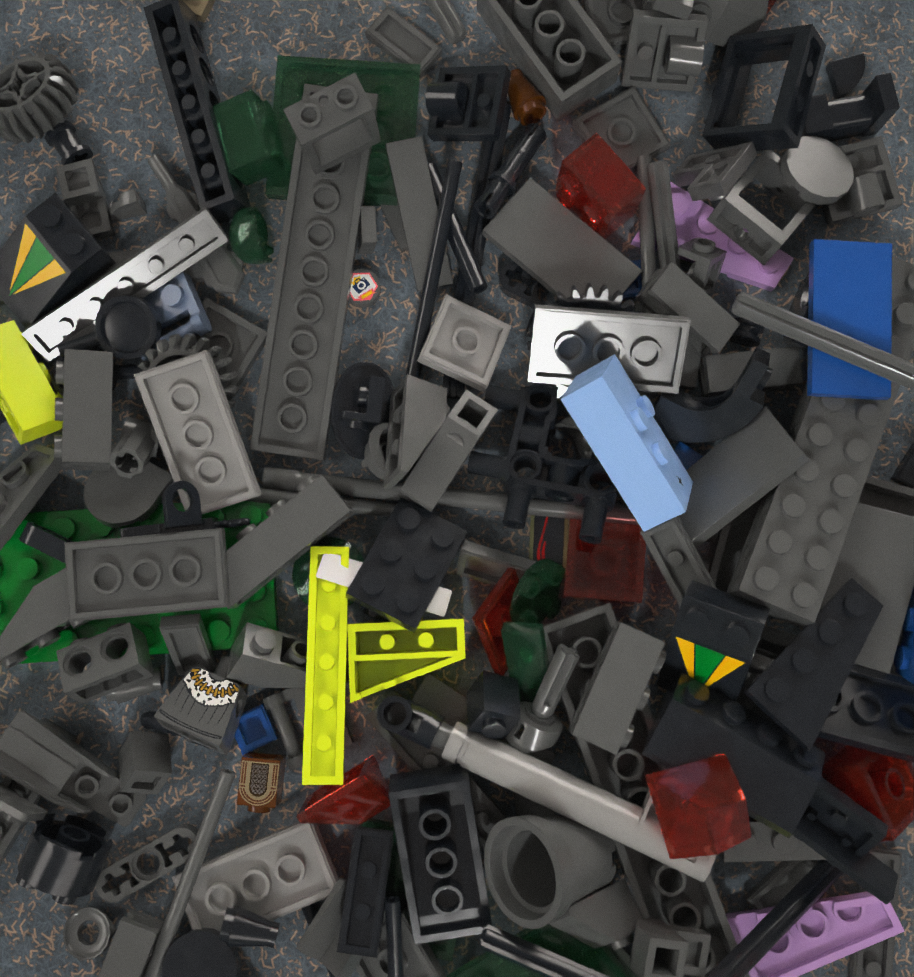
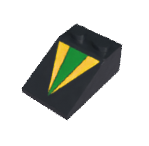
M54 193L23 218L1 248L0 297L23 326L27 328L80 292L116 262L74 211Z
M692 580L684 594L666 650V658L656 685L669 690L681 672L736 702L763 632L770 608Z

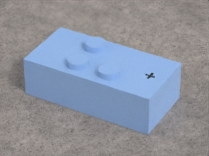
M616 355L610 356L575 376L560 400L642 530L645 532L685 513L693 481L654 419L655 410L646 395L640 396Z

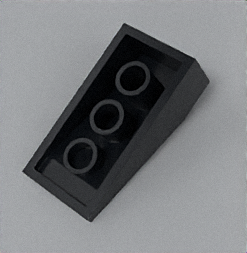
M461 764L390 775L388 794L414 945L481 934L486 925H492L469 771L460 767Z

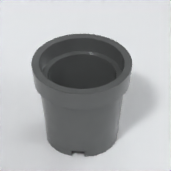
M521 815L509 817L499 821L488 835L484 850L485 875L491 894L502 912L521 927L538 929L564 915L571 904L610 884L616 873V865L612 866V852L616 851L613 839L563 815L548 817Z

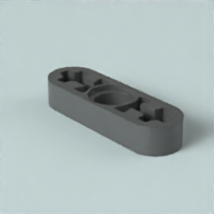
M191 824L178 825L110 864L100 874L95 886L97 894L104 901L118 902L186 863L198 829ZM177 834H180L182 838L189 836L192 843L187 847L188 852L184 848H180L168 856L166 849L179 840ZM151 852L158 857L159 868L156 872L148 873L142 869L140 858L143 853ZM130 869L133 876L124 881L119 888L117 886L113 888L108 886L107 882L112 879V876L114 878L119 877Z

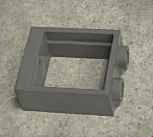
M356 73L283 109L315 175L381 142L374 108ZM323 97L329 99L325 105L320 104V99Z
M765 150L731 188V192L722 198L707 218L709 222L762 265H765L816 205L801 199L798 196L800 192L794 186L791 189L787 186L780 171L781 157L772 150ZM754 178L797 212L783 230L739 196Z

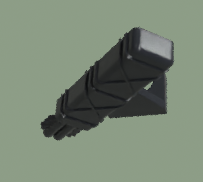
M176 481L169 484L163 493L164 523L120 528V538L248 526L251 520L249 518L218 521V518L202 519L200 496L197 489L187 481ZM178 489L186 491L190 497V506L184 512L177 510L173 504V494Z

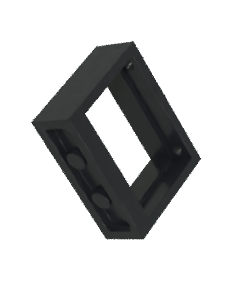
M813 24L730 36L725 56L721 61L722 67L718 81L712 92V102L708 116L704 121L705 127L702 134L714 150L753 142L756 151L799 147L826 44ZM788 60L772 122L768 124L735 126L752 65Z

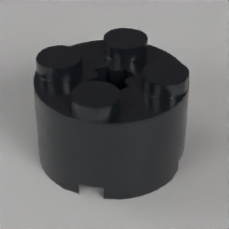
M46 814L44 820H38L34 825L18 864L16 882L24 888L38 889L52 895V899L57 903L72 905L77 897L86 896L95 889L113 846V841L111 838L107 842L104 839L106 831L101 826L84 818L67 815L65 821L54 820L56 814Z

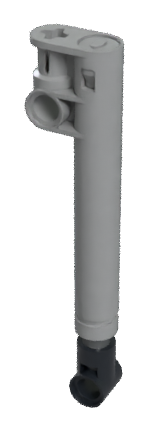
M389 696L382 700L378 706L377 719L384 729L392 731L429 750L435 746L443 750V759L454 764L459 763L461 764L460 767L698 881L704 882L708 877L731 820L733 806L725 803L723 806H720L701 797L698 790L677 780L659 778L649 787L643 804L640 807L534 756L520 752L502 741L487 738L481 733L467 731V725L459 721L453 727L444 722V716L406 698ZM401 703L406 709V719L400 725L395 726L388 719V711L392 705ZM665 785H671L677 791L678 800L673 807L662 808L657 799L658 791ZM702 810L712 815L713 819H709L699 814L698 811Z

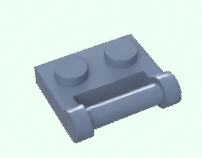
M184 272L178 274L143 298L155 308L160 316L162 330L190 315L188 323L160 337V340L166 339L169 341L170 336L175 334L181 335L182 338L189 333L195 334V336L197 334L203 336L212 331L211 323L190 275ZM147 356L142 357L143 361H149Z

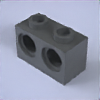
M130 622L112 625L106 632L90 638H79L74 640L70 646L56 651L63 693L80 704L87 703L155 676L146 635ZM128 648L127 652L121 658H119L121 652L124 649ZM90 663L88 669L83 672L85 666Z

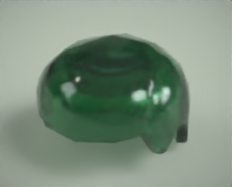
M257 207L239 210L234 215L228 229L229 243L236 257L247 264L273 262V259L268 256L274 253V249L267 244V223L261 212L258 211Z

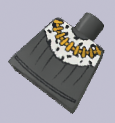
M222 656L213 673L197 666L191 668L157 710L154 717L163 728L227 756L247 701V695L240 685L234 683L235 680L226 678L229 657Z

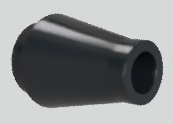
M239 905L237 909L227 907L218 941L228 942L227 947L266 946L274 948L280 923L270 921Z

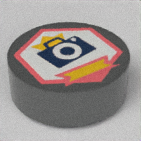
M354 270L349 302L359 308L372 306L380 297L381 287L379 280L369 270Z

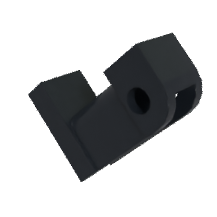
M891 73L876 75L863 93L829 101H827L826 94L812 96L801 137L817 136L829 141H836L856 136L865 137L877 134L900 108Z

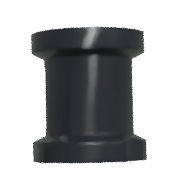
M67 120L64 123H58L54 127V131H47L44 137L45 141L49 146L55 147L60 154L62 165L92 158V150L88 145L82 144L75 134V126Z

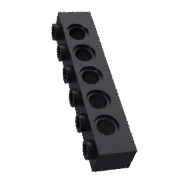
M160 0L144 7L200 210L206 206L219 224L252 212L196 14L182 0Z

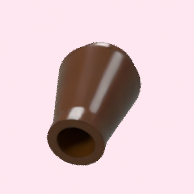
M521 69L511 70L508 97L514 119L520 121L524 126L530 123L535 124L547 112L545 107L546 99L524 76Z

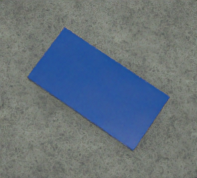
M814 239L809 244L808 319L891 354L892 243ZM808 346L807 396L887 400L891 398L890 380Z

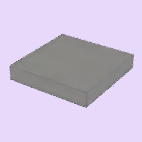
M446 294L417 361L484 392L489 385L512 326Z

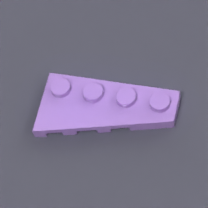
M670 182L678 249L680 245L697 237L712 240L716 244L715 247L727 251L721 273L727 274L729 278L773 291L794 258L778 249L765 265H762L707 220L714 208L701 200L692 201L687 191ZM638 231L630 245L640 248V231ZM655 237V251H657L656 237ZM679 255L680 259H682V260H685V261H688V262H691V263H694V262H695V261H693V260H690V259H688V258H685V257Z
M868 892L818 899L749 971L750 977H798L905 931L891 903L884 904ZM775 906L765 907L760 910L752 909L727 913L726 917L736 944L738 945Z

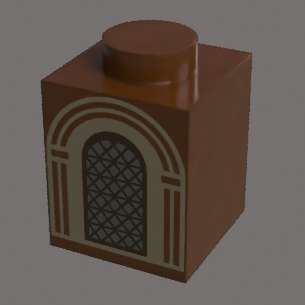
M248 752L242 756L237 805H246L247 811L254 813H268L271 808H276L282 801L286 755Z

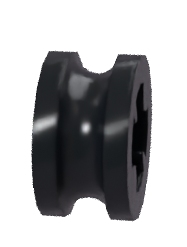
M742 317L734 318L740 325L729 340L747 347H758L761 342L758 335L764 332L765 327Z

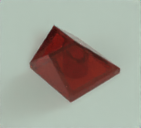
M507 568L470 618L493 672L503 676L533 632L534 627H536L515 568Z
M725 753L645 775L670 859L718 855L751 838L746 798Z
M374 755L345 771L343 785H323L310 793L296 816L299 822L311 824H362L390 807L389 791Z

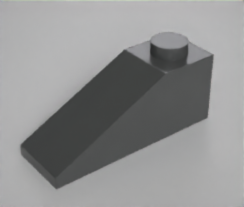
M407 374L391 393L383 488L391 490L409 472L449 415L450 407L447 405V388Z

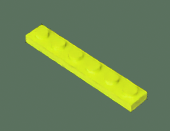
M310 547L302 785H343L348 624V598H346V592L348 587L317 578L316 573L323 554L340 555L341 565L348 569L349 547Z

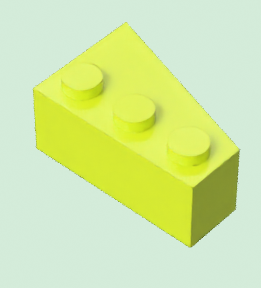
M464 618L421 620L415 633L392 621L347 624L350 703L465 659Z

